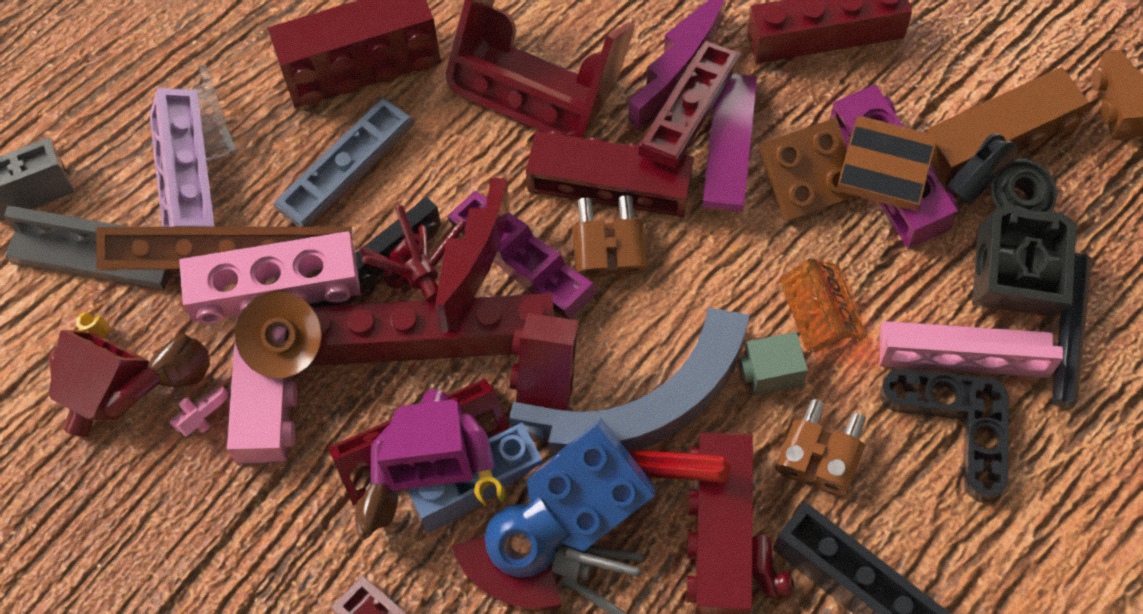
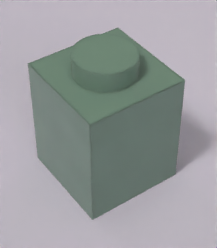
M797 332L747 341L744 357L739 358L742 380L744 383L750 382L754 396L804 385L808 369Z

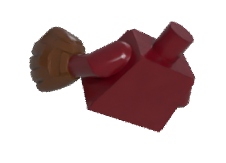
M81 313L76 319V325L79 329L61 330L57 347L49 355L51 381L48 394L51 400L70 409L63 428L64 431L71 435L88 437L93 421L118 420L129 408L157 385L174 388L190 386L200 382L210 367L209 352L196 338L180 334L162 347L149 362V360L105 339L104 337L108 334L110 326L102 316L94 318L91 313Z

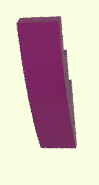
M708 0L665 34L664 54L647 66L646 86L629 99L628 120L637 129L642 128L663 108L704 40L710 43L713 42L724 19L726 0Z
M732 74L714 104L703 208L743 212L757 76Z
M474 191L447 216L449 222L453 226H456L460 220L467 222L469 208H486L487 198ZM508 212L503 238L493 262L532 294L552 293L553 309L566 319H570L597 293L593 282L567 266L559 252L534 237L529 225ZM466 227L461 232L463 235H465Z

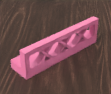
M882 321L880 326V366L1050 378L1063 359V349L1060 346H1053V337L1050 332Z

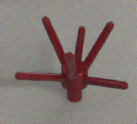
M397 204L395 210L412 258L404 265H401L366 247H361L359 253L364 256L362 261L365 264L406 277L408 282L401 287L403 293H407L411 289H421L426 300L434 302L436 301L438 285L435 282L438 272L435 266L444 255L447 238L457 239L466 227L467 222L460 220L429 259L426 226L420 225L418 228L419 235L425 243L424 249L420 252L404 207L401 204Z

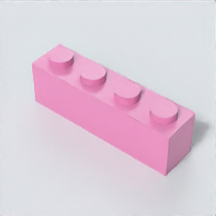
M279 326L275 330V337L279 342H285L289 337V332L285 327ZM236 342L234 343L227 450L236 463L288 462V447H294L296 439L295 424L293 421H290V407L297 406V384L295 381H292V376L271 378L252 370L241 358Z

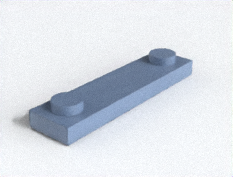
M383 97L273 203L275 209L297 227H310L414 126L412 118Z

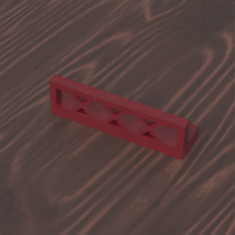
M482 379L447 395L448 400L453 399L459 403L463 414H470L474 418L479 414L492 410L498 428L486 433L488 439L509 429L496 393L486 379ZM392 419L328 447L353 506L363 497L367 486L356 490L348 472L364 465L371 467L372 443L391 424Z

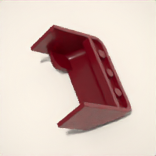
M464 0L446 69V81L450 89L464 98L543 132L559 131L567 136L577 138L586 134L619 78L635 25L628 22L608 34L602 51L593 53L585 58L577 74L512 46L516 34L515 22L507 12L493 6L495 0Z

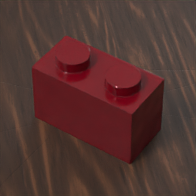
M528 313L523 330L515 329L512 355H518L519 362L518 364H513L510 389L517 390V403L568 411L574 383L579 320Z

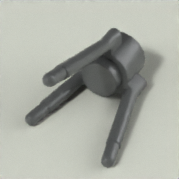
M560 543L554 557L552 573L563 576L561 586L575 590L609 614H627L579 581L581 578L589 580L594 566L639 577L642 573L640 568L606 558L642 562L644 555L627 550L591 545L585 551H581Z

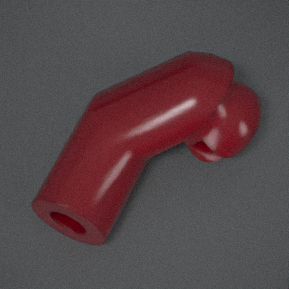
M413 233L421 252L425 246L424 240L420 235ZM405 238L390 254V259L401 265H404L412 258ZM388 270L384 272V280L391 288L398 289L408 282L406 277Z
M765 535L752 537V575L767 597L774 600H780L781 596L788 597L793 595L795 585L789 572L777 574L773 567L772 539Z

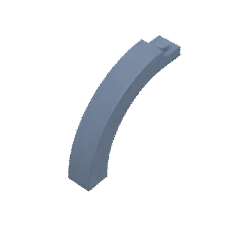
M708 307L703 330L689 358L668 381L638 400L622 406L590 412L555 410L513 402L510 414L511 428L523 422L533 442H541L543 438L549 439V450L552 457L601 418L626 450H641L659 443L695 420L724 388L741 354L750 315Z

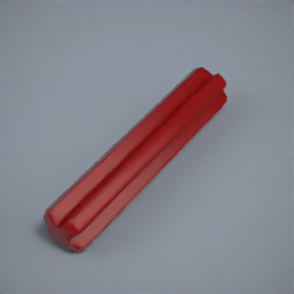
M627 450L648 477L722 483L729 479L731 463L723 456Z

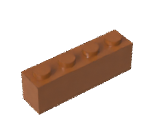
M1060 67L925 130V133L937 136L931 159L936 176L943 186H947L967 162L974 157L985 139L993 133H999L1004 136L1006 141L1015 143L1018 146V152L1025 148L1028 151L1034 150L1045 143L1049 137L1059 132L1061 135L1068 134L1082 123L1081 118L1089 102L1064 68Z

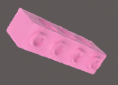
M349 231L179 259L183 306L193 323L212 324L221 321L225 317L240 315L250 301L269 292L292 293L301 297L307 303L326 300L337 303L346 301L351 296L361 295L356 252ZM313 270H321V271H322V272H321L318 276H316V277H313V278H306V277H305L309 272H311V271H313ZM280 277L278 281L271 285H263L269 278ZM237 284L233 290L221 292L227 285Z

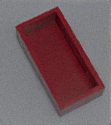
M357 0L267 27L294 108L303 105H314L322 99L339 94H349L361 87L377 82H388L397 76L413 71H423L429 69L432 65L441 63L434 18L427 0Z

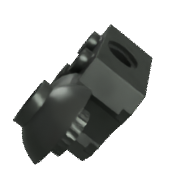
M1015 159L991 183L992 200L998 210L993 211L978 226L972 305L1054 317L1072 305L1077 224L1062 212L1056 213L1052 211L1057 200L1056 183L1049 171L1039 163L1031 160ZM1014 188L1022 190L1027 200L1019 198Z

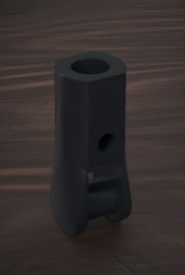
M999 133L989 135L974 157L967 162L949 182L947 187L970 206L996 176L1017 158L1018 146L1012 141H1006L1004 136Z

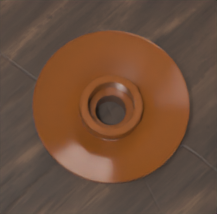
M269 292L256 297L244 307L236 323L235 342L241 358L252 370L271 378H285L300 373L314 361L322 342V328L315 310L304 299L288 292ZM279 326L285 327L289 332V337L285 342H279L275 337V330Z

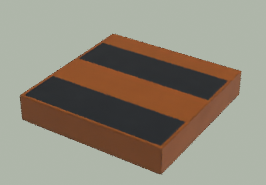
M857 115L836 191L917 212L937 136Z

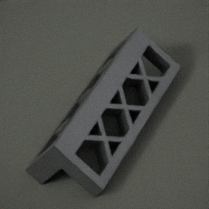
M7 206L4 217L15 231L5 255L10 263L165 290L171 270L97 271L96 227L128 226Z

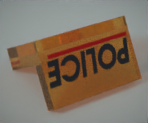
M809 258L779 278L807 352L817 353L842 337L862 340L867 337L839 264Z

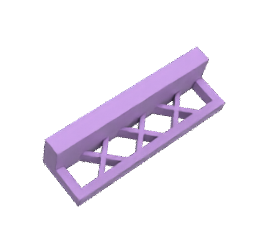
M157 88L150 111V122L162 227H214L197 90Z

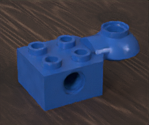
M601 418L530 475L527 479L530 504L511 505L499 511L488 524L485 534L486 552L492 564L504 574L516 578L532 577L544 571L551 564L560 543L585 551L653 498L656 486ZM513 534L526 536L531 543V550L526 553L516 552L509 543V537Z

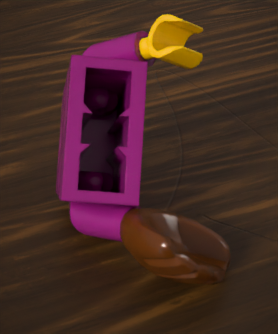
M429 390L424 393L422 403L405 405L396 409L391 424L372 443L371 483L365 488L366 492L358 500L355 509L357 535L361 540H366L378 528L387 527L393 521L398 504V493L396 490L473 481L474 473L478 472L480 480L475 485L477 499L486 506V501L483 497L484 490L489 486H496L499 500L501 502L504 500V487L492 475L491 469L495 468L486 432L473 416L462 413L457 401L453 399L448 400V396L443 391Z

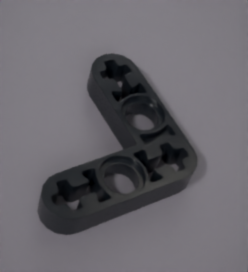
M897 369L888 373L883 380L879 393L882 403L891 411L965 419V490L970 497L979 502L985 503L996 500L1006 488L1008 482V393L1004 385L998 380L989 377ZM896 383L903 384V389L907 391L904 399L897 398V391L892 390ZM921 384L925 385L922 395L923 402L918 400L920 393L917 392ZM936 386L948 387L954 393V402L946 405L938 403L932 396V389ZM982 391L989 392V399L996 400L988 411V418H981L984 413V401L979 399ZM979 430L992 432L997 438V447L988 450L981 448L975 441V432ZM984 461H991L988 466L989 480L996 481L989 490L983 488L982 481L975 480L984 469Z

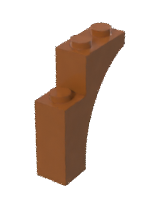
M1121 49L1105 51L1097 67L1092 71L1093 88L1095 91H1099L1102 101V121L1105 125L1109 126L1112 139L1143 136V74L1126 58Z

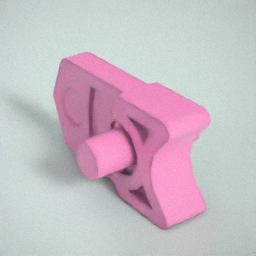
M224 386L214 388L195 404L189 398L183 399L179 403L182 411L169 421L170 424L185 437L196 428L201 433L205 432L210 427L205 417L227 400L228 391Z

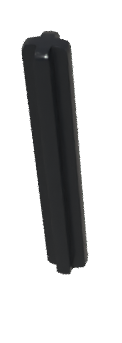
M1075 253L1072 305L1061 312L1058 346L1063 349V359L1055 370L1052 394L1053 405L1065 409L1074 408L1078 402L1091 274V257L1080 253Z

